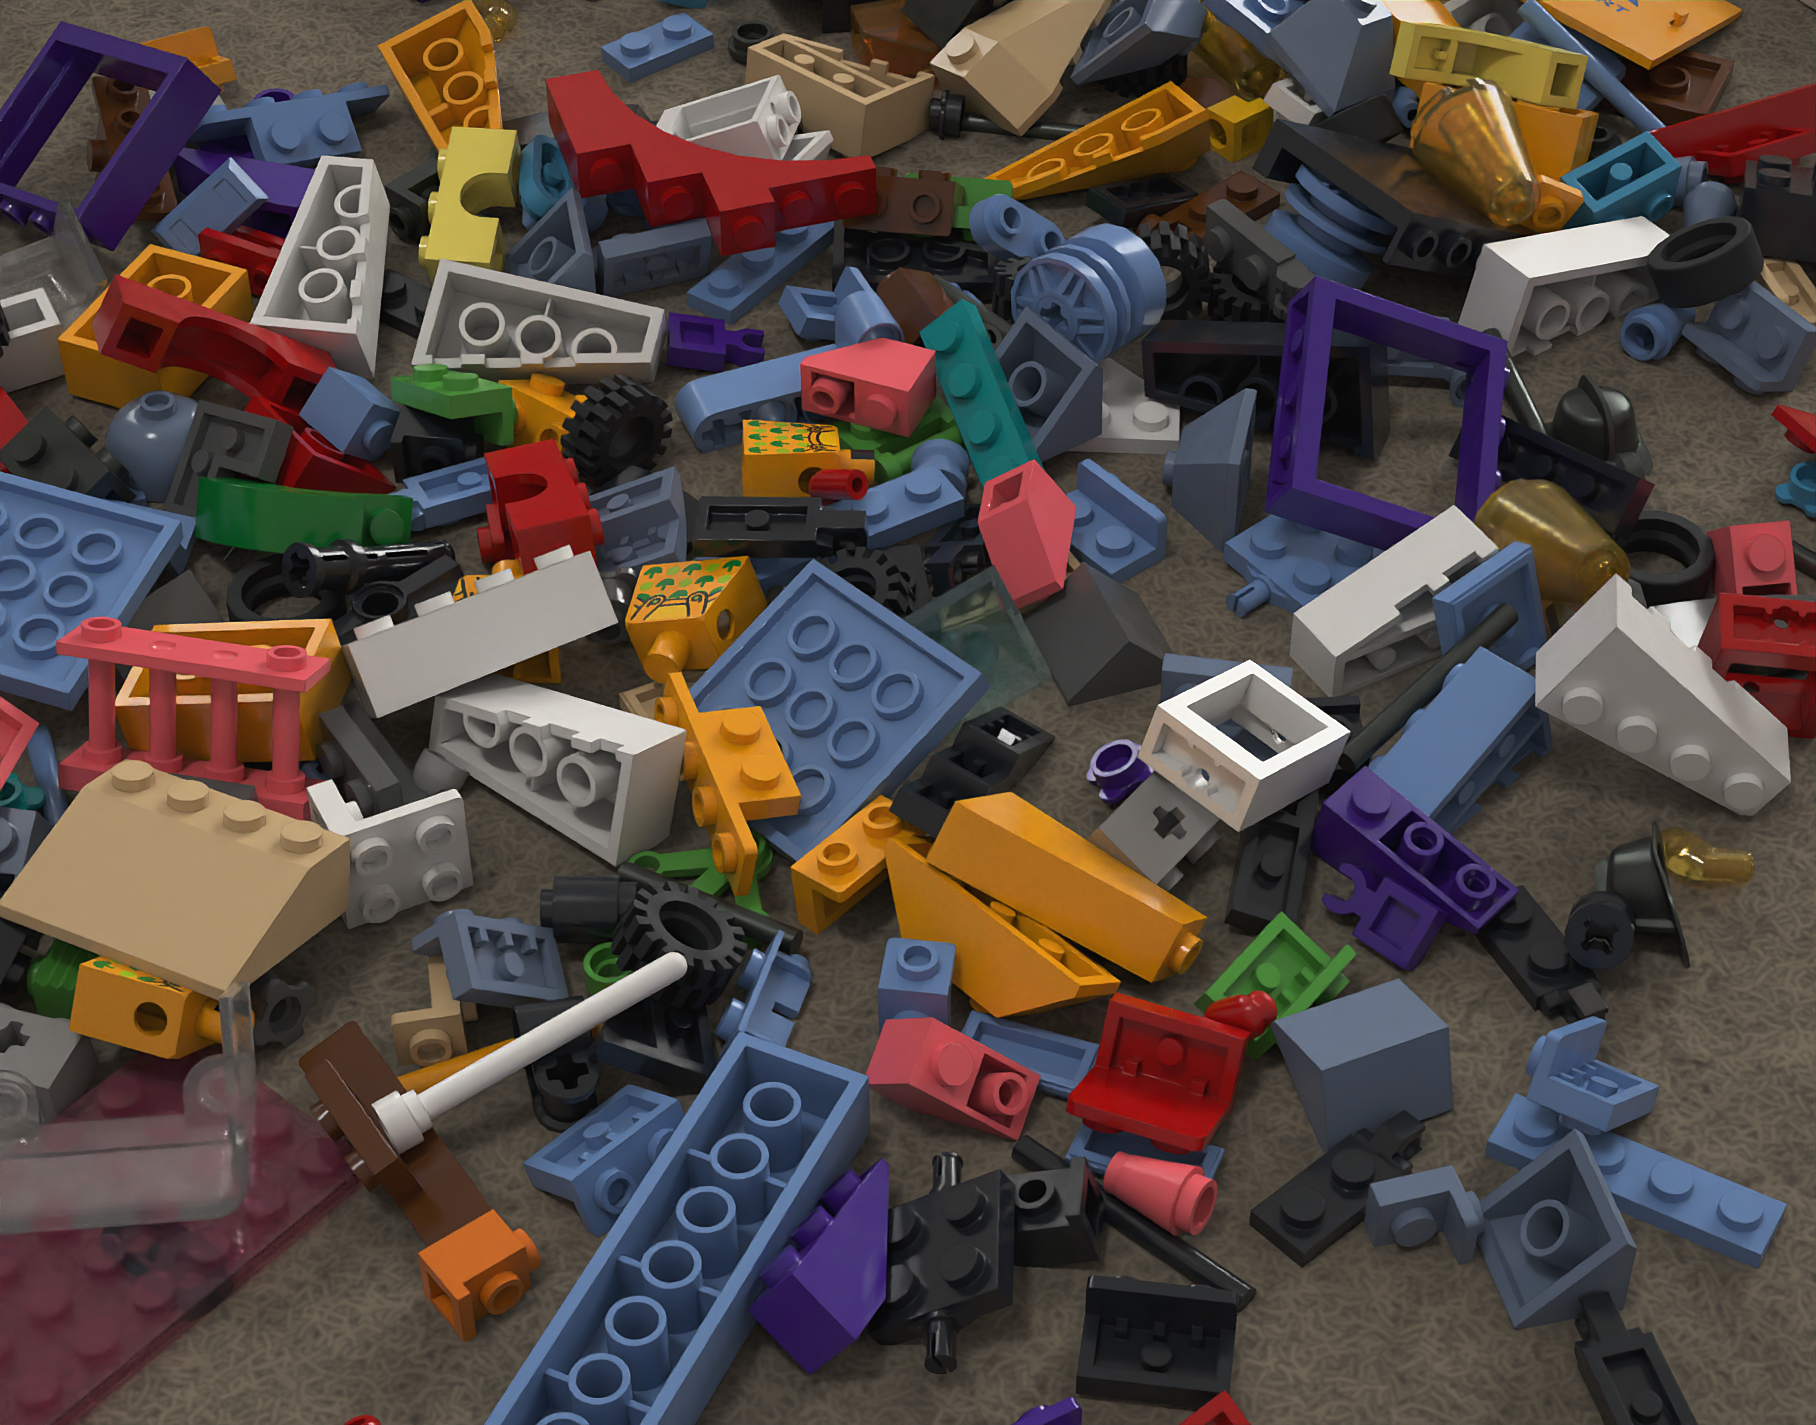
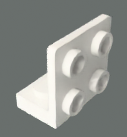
M332 779L306 787L312 822L320 825L322 829L350 838L349 909L341 914L348 929L368 922H385L394 917L399 911L430 900L438 902L448 900L458 894L460 890L474 885L464 802L458 790L451 789L363 819L355 801L345 803Z

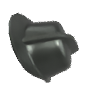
M1590 374L1582 375L1577 388L1569 390L1561 397L1553 421L1545 423L1551 437L1605 462L1614 454L1634 452L1642 462L1645 476H1650L1653 469L1651 454L1637 428L1635 412L1630 398L1622 391L1612 387L1597 385Z
M1653 822L1651 836L1617 846L1610 851L1609 857L1603 858L1595 866V891L1613 892L1621 895L1631 904L1637 918L1636 934L1666 936L1676 939L1686 969H1689V955L1670 892L1662 835L1659 824Z

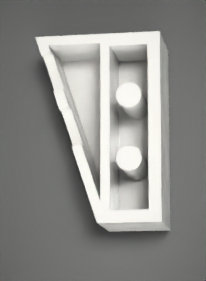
M1455 505L1451 506L1294 612L1290 656L1328 697L1345 695L1441 656L1432 598L1497 554L1499 547Z

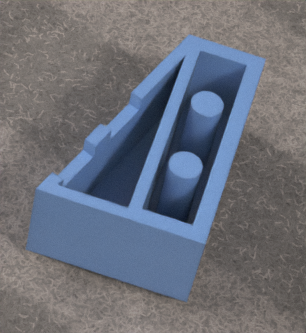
M1480 646L1465 664L1459 663L1451 669L1443 682L1441 692L1426 709H1419L1412 714L1405 724L1402 737L1386 755L1377 756L1369 764L1368 768L1452 835L1481 810L1482 806L1475 801L1485 790L1495 782L1507 788L1519 775L1510 770L1531 751L1543 757L1553 748L1549 714L1535 707L1536 678Z

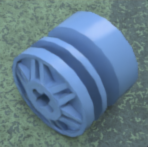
M1303 162L1295 175L1300 184L1290 183L1284 193L1288 203L1299 214L1288 210L1275 209L1263 229L1295 253V258L1310 269L1309 272H1314L1315 276L1361 290L1373 267L1358 249L1372 254H1383L1389 244L1385 235H1395L1398 228Z
M1104 223L1084 229L1067 239L1061 246L1052 248L1044 255L1031 260L1017 273L1011 289L1012 316L1014 321H1016L1026 306L1031 308L1098 364L1103 359H1107L1119 348L1126 347L1148 333L1160 322L1166 306V281L1158 259L1142 239L1124 227Z

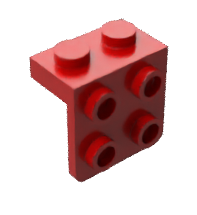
M1116 992L1109 1000L1095 1066L1068 1095L1066 1111L1071 1115L1082 1118V1123L1085 1126L1098 1132L1116 1134L1126 1131L1150 1138V1143L1164 1152L1183 1155L1189 1154L1192 1151H1202L1232 1112L1251 1031Z

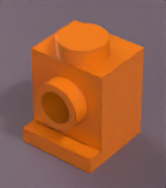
M494 1209L418 1252L424 1295L464 1342L477 1335L475 1321L489 1313L499 1315L513 1308L519 1302L523 1293L531 1289L530 1273L541 1267V1258L538 1250L527 1233L520 1228L512 1231Z

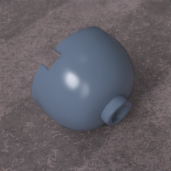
M157 390L131 400L115 413L105 435L104 447L130 472L122 481L132 489L143 491L146 501L163 503L166 501L199 403L197 400L177 393Z

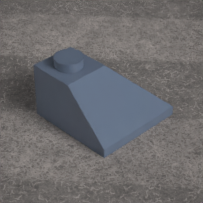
M1120 0L1106 11L1098 27L1088 31L1082 46L1083 54L1074 67L1071 79L1077 85L1160 66L1176 54L1181 57L1185 56L1202 39L1203 34L1200 31L1207 9L1198 0Z
M1310 0L1272 29L1264 38L1266 43L1328 118L1383 93L1390 95L1395 89V75L1389 74L1394 55L1392 13L1381 0Z
M1243 389L1183 427L1178 450H1167L1162 483L1163 485L1172 486L1171 506L1222 553L1224 552L1225 542L1238 535L1250 483L1257 390Z

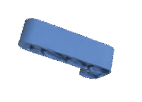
M868 290L857 291L843 299L835 313L834 344L698 378L687 383L678 392L674 406L696 447L702 452L707 453L741 444L743 420L817 424L819 423L818 419L827 417L802 410L800 363L807 356L881 337L905 343L902 329L882 299L875 292Z

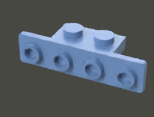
M356 82L344 86L337 93L322 95L319 89H312L293 96L291 100L275 102L273 97H262L248 102L243 108L227 110L226 106L222 104L212 105L186 144L246 134L254 159L307 167L318 165L322 155L351 158L357 156L362 151L351 117L375 111L390 96L387 85L368 87L367 82Z

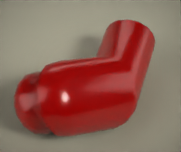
M824 469L814 474L809 481L810 497H821L823 506L840 500H861L868 491V479L865 473L859 469Z
M1255 990L1248 995H1233L1213 1002L1205 1010L1203 1017L1251 1031L1249 1038L1251 1040L1262 1035L1265 1028L1271 1026L1270 1024L1277 1019L1278 1009L1274 999L1264 991Z

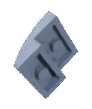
M675 466L589 496L591 509L596 508L598 511L604 535V544L594 546L598 571L611 572L617 571L621 567H630L640 574L643 565L686 561L687 526L680 474Z

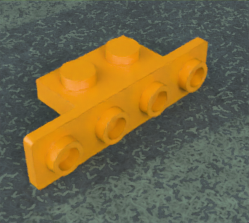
M667 673L663 697L657 698L655 701V721L687 730L679 781L687 782L692 794V810L695 821L699 827L705 826L712 842V859L716 871L719 874L725 873L735 897L749 895L758 849L746 821L797 815L801 794L761 706L699 713L682 673Z

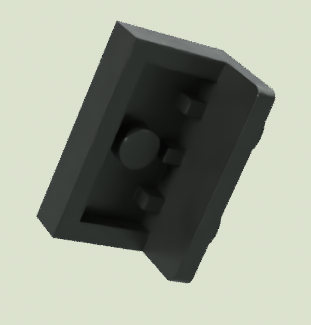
M45 406L0 450L1 463L15 476L99 499H104L112 490L126 503H131L137 497L122 481L130 473L128 469L105 447L96 454L91 447L98 439L74 415H71L63 422L51 409Z

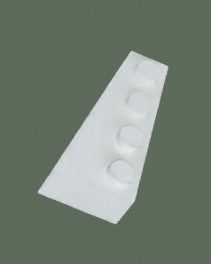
M321 156L250 324L330 352L337 369L364 378L374 379L390 203L373 159Z
M1639 216L1484 244L1476 262V270L1458 324L1480 332L1489 328H1496L1499 330L1502 338L1508 341L1507 348L1512 357L1524 351H1528L1535 356L1550 349L1552 343L1548 340L1567 331H1571L1579 336L1594 329L1607 313L1618 318L1636 308L1659 299L1660 297L1647 266L1648 255L1658 243L1670 235L1645 217Z
M440 258L411 366L413 369L417 365L442 364L448 366V370L474 373L479 378L496 383L499 380L531 379L532 373L550 375L562 380L565 384H599L598 380L606 376L613 380L614 374H622L626 378L629 376L638 383H653L667 334L665 310Z
M570 545L534 558L538 570L514 579L511 569L508 568L474 581L478 593L454 602L449 591L415 604L414 607L418 614L416 618L394 626L390 615L354 628L358 640L343 645L341 648L366 714L370 718L382 717L619 623L591 551L574 556Z
M1617 573L1536 652L1535 707L1739 815L1753 816L1791 783L1787 727L1735 680L1729 682L1724 680L1712 669V659L1696 645L1689 648L1670 631V621L1653 606L1646 609L1632 597V587Z
M490 673L435 695L429 749L443 755L446 761L454 766L469 771V775L616 867L628 861L632 855L656 847L670 835L687 730L496 673Z

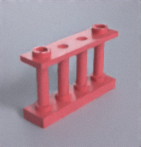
M110 617L85 619L79 626L56 641V654L88 659L89 741H86L58 764V788L80 792L83 786L123 760H138L150 764L154 769L167 773L254 785L258 803L262 804L264 808L297 820L312 821L306 787L327 780L307 778L305 773L299 770L300 692L306 693L330 672L329 658L307 655V651L304 648L292 645H280L264 649L122 627L118 619ZM115 663L149 668V751L123 748L122 743L116 740ZM176 673L211 678V760L209 761L185 758L180 751L176 750ZM238 683L273 688L272 770L270 771L244 767L243 762L237 760Z

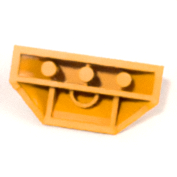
M933 837L888 838L884 847V854L901 938L954 944L956 946V960L952 983L970 996L969 1003L976 1011L993 1015L996 1018L1006 1019L1012 1016L1039 1014L1116 993L1121 982L1063 935L926 861L925 859L935 842Z

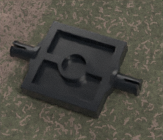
M942 1152V1158L938 1154L933 1157V1185L928 1195L888 1209L886 1299L870 1319L868 1334L879 1345H898L915 1338L927 1339L924 1366L929 1372L934 1374H947L946 1368L950 1372L957 1368L956 1339L960 1329L966 1327L982 1315L1013 1305L1015 1185L1001 1169L961 1183L963 1159L953 1152Z

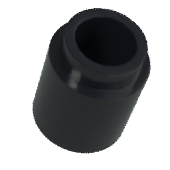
M620 875L555 876L553 889H541V927L553 928L556 944L613 942L614 939L611 937L636 896L638 884L637 882H621Z

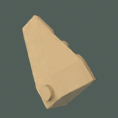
M1014 0L964 27L929 64L943 90H950V94L965 95V112L982 114L1000 128L1021 137L1057 100L1063 89L1059 80L1068 65L1077 64L1083 54L1080 43L1087 31L1098 27L1113 0Z

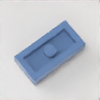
M686 13L669 16L662 22L638 32L625 34L621 39L602 46L601 59L631 83L714 48V38L710 31Z

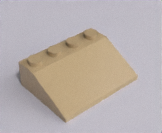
M125 759L83 786L0 899V917L227 1003L349 909L350 838L322 829L320 825L314 822L297 820L266 809L258 802L241 800L210 789L202 782L185 780L154 769L146 762Z

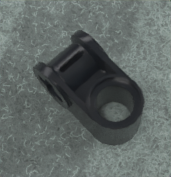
M583 995L512 1007L511 1017L514 1040L584 1001ZM592 1030L583 1033L523 1068L535 1116L539 1124L549 1131L563 1133L598 1107L595 1089L599 1083V1065L596 1060L590 1059L588 1056V1048L593 1041Z

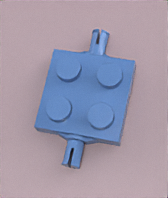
M1271 514L1225 542L1222 560L1240 573L1248 584L1227 596V607L1232 612L1236 611V615L1240 618L1246 616L1247 613L1265 602L1293 614L1385 551Z

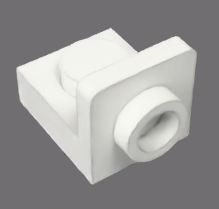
M1294 76L1273 83L1263 102L1274 109V123L1278 118L1314 126L1328 119Z

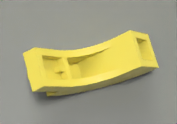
M1401 20L1389 74L1407 79L1446 83L1489 91L1538 105L1576 109L1589 56L1472 29L1431 22L1418 23Z

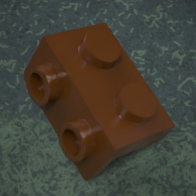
M876 166V213L843 219L842 222L843 226L849 230L950 237L953 230L955 205L963 206L965 188L957 182L951 181V173L919 170L918 179L897 177L898 169Z

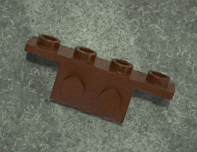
M95 76L92 78L91 88L99 119L96 140L89 139L87 142V166L89 172H97L95 182L150 102L148 89L106 76ZM169 170L134 221H161L178 206Z
M348 1022L300 1057L299 1065L306 1074L304 1077L320 1098L317 1103L310 1107L313 1115L334 1142H337L346 1135L355 1149L344 1158L369 1192L381 1184L401 1208L427 1247L492 1210V1207L434 1128L422 1133L424 1137L423 1142L398 1155L379 1123L371 1104L396 1090L400 1096L407 1093V1091L357 1022Z

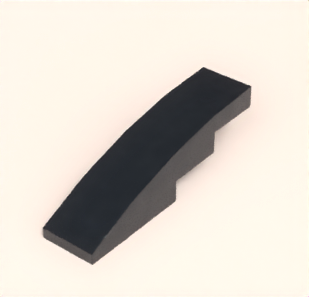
M1002 706L963 723L953 745L931 756L921 778L900 787L889 812L937 838L955 801L1010 792L1038 762L1056 736Z

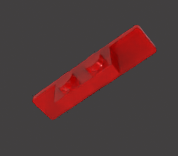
M1816 83L1649 132L1674 158L1694 156L1696 161L1708 163L1709 175L1723 176L1724 183H1741L1746 160L1758 161L1761 155H1776L1792 160L1791 166L1800 165V157L1816 153Z

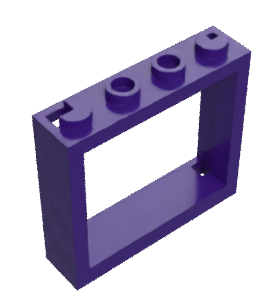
M61 21L0 109V213L22 227H25L30 222L34 227L53 238H56L61 233L69 241L83 249H88L90 244L114 251L222 90L187 57ZM93 73L156 92L77 209L15 188Z
M1315 276L1288 302L1264 512L1384 551L1435 518L1316 479L1332 328L1467 373L1455 506L1494 543L1496 525L1492 522L1493 505L1501 483V473L1497 469L1498 447L1503 439L1506 426L1505 419L1501 417L1502 400L1510 377L1509 367L1505 366L1508 341Z

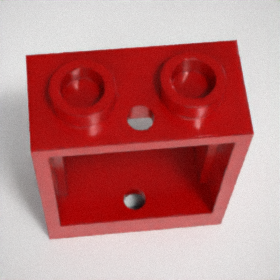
M1720 592L1697 647L1712 659V669L1727 682L1735 680L1743 688L1746 686L1753 687L1757 692H1747L1787 727L1788 737L1815 739L1816 602ZM1783 620L1788 627L1779 628L1774 621ZM1731 663L1804 670L1809 671L1805 680L1730 673L1728 670Z

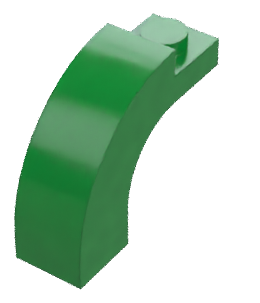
M199 476L195 537L222 545L275 553H284L288 546L295 542H310L315 547L329 546L331 542L337 539H352L361 546L410 543L413 498L405 495L307 490L274 485L257 479Z

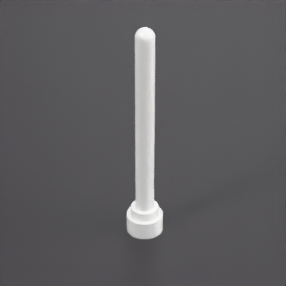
M677 952L667 953L417 1095L412 1089L400 1096L396 1090L371 1104V1107L394 1149L400 1155L423 1142L424 1137L422 1133L434 1127L432 1119L679 980L687 971V961Z

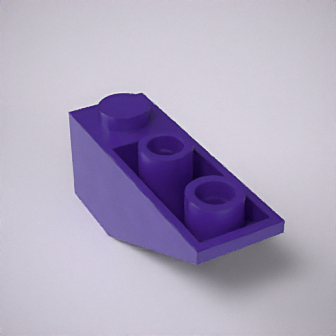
M183 147L174 161L178 188L181 193L188 197L224 162L232 157L269 197L241 224L286 239L316 169Z
M1366 766L1359 770L1322 804L1313 829L1310 849L1342 875L1344 874L1339 871L1342 863L1366 868L1374 876L1377 889L1385 876L1399 880L1447 911L1449 914L1444 921L1446 923L1477 934L1519 894L1520 890Z
M880 1158L859 1176L851 1168L842 1173L819 1198L827 1208L817 1207L789 1236L797 1245L795 1249L792 1245H788L758 1275L766 1286L747 1311L809 1375L854 1342L886 1299L889 1164L883 1158Z

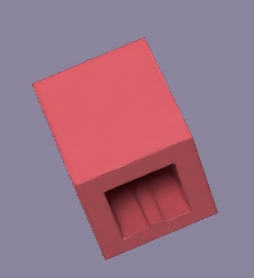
M881 337L807 356L800 363L802 410L908 438L911 436L936 398L935 350Z
M1035 459L985 482L977 522L1005 603L1012 611H1016L1036 601H1045L1051 594L1063 589L1077 508Z
M1790 520L1734 525L1706 532L1712 540L1715 553L1711 584L1717 598L1720 592L1752 596L1798 595Z
M933 1017L885 1020L866 1075L869 1076V1089L910 1110L1013 1141L1019 1140L1041 1075Z

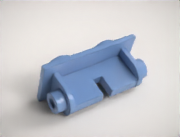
M778 930L764 953L753 948L746 959L735 984L746 990L742 1001L735 998L731 999L714 1034L725 1040L716 1065L719 1064L739 1031L783 1047L786 1046L795 1022L772 1012V1009L794 1020L811 986L813 974L810 970V963L805 957L798 954L786 955L778 951L785 932Z

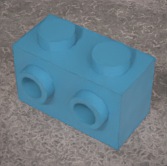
M1646 131L1561 176L1559 182L1580 190L1584 202L1561 230L1639 216L1645 217L1650 222L1658 221L1670 211L1674 204V196L1682 165L1649 131Z

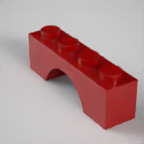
M116 274L92 323L101 355L155 374L165 367H182L195 370L231 385L250 399L256 395L298 413L304 407L329 366L336 368L330 352Z

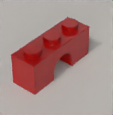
M554 439L484 453L492 503H497L503 532L510 531L514 559L521 576L538 570L534 558L570 545L574 556L591 551L598 569L594 546L604 544L603 529L597 509H591L585 483H579L573 458L563 459Z

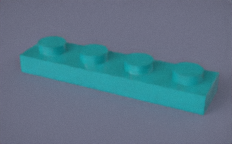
M961 299L922 329L920 335L925 347L936 351L937 377L984 490L985 482L1033 459L1042 468L1043 465L976 305Z

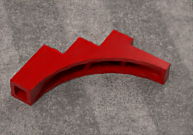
M599 70L545 79L549 125L575 188L581 195V199L634 189L650 228L705 218L719 252L723 257L776 247V232L876 213V166L870 155L833 160L790 161L739 156L699 146L664 132L641 118L611 91Z

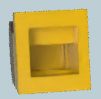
M1197 77L1181 83L1179 88L1203 106L1209 115L1210 142L1213 151L1231 163H1236L1262 149L1273 127L1274 109L1263 102V99L1259 97L1251 102H1247L1226 91L1224 84L1213 78Z

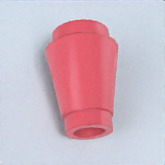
M1122 1151L1117 1152L1109 1162L1103 1180L1105 1192L1116 1196L1117 1199L1174 1236H1178L1183 1232L1193 1236L1198 1235L1212 1215L1218 1194L1217 1182L1205 1177L1202 1167L1130 1155Z

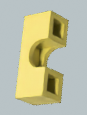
M452 126L448 148H441L438 155L439 191H432L429 197L428 219L431 224L429 236H422L419 244V265L421 269H427L432 287L440 258L503 272L507 250L499 218L478 217L475 215L489 207H516L519 192L521 154L517 130Z

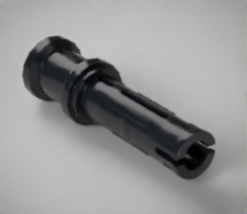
M337 539L331 542L329 546L315 547L310 542H295L289 545L284 552L282 577L289 593L296 598H311L321 590H333L337 594L347 595L355 593L361 586L367 583L377 581L399 582L445 554L454 561H456L453 547L446 540L361 546L352 539Z

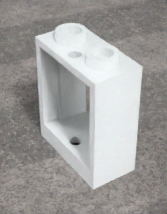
M775 75L664 110L656 127L699 146L739 156L783 160L800 123L801 110L795 94L792 91L786 90L780 75Z
M1248 660L1157 705L1137 758L1237 832H1240L1329 783L1351 731L1256 663ZM1232 719L1279 754L1262 762L1215 727ZM1277 732L1285 737V741L1278 737ZM1202 769L1207 771L1209 781L1203 778Z

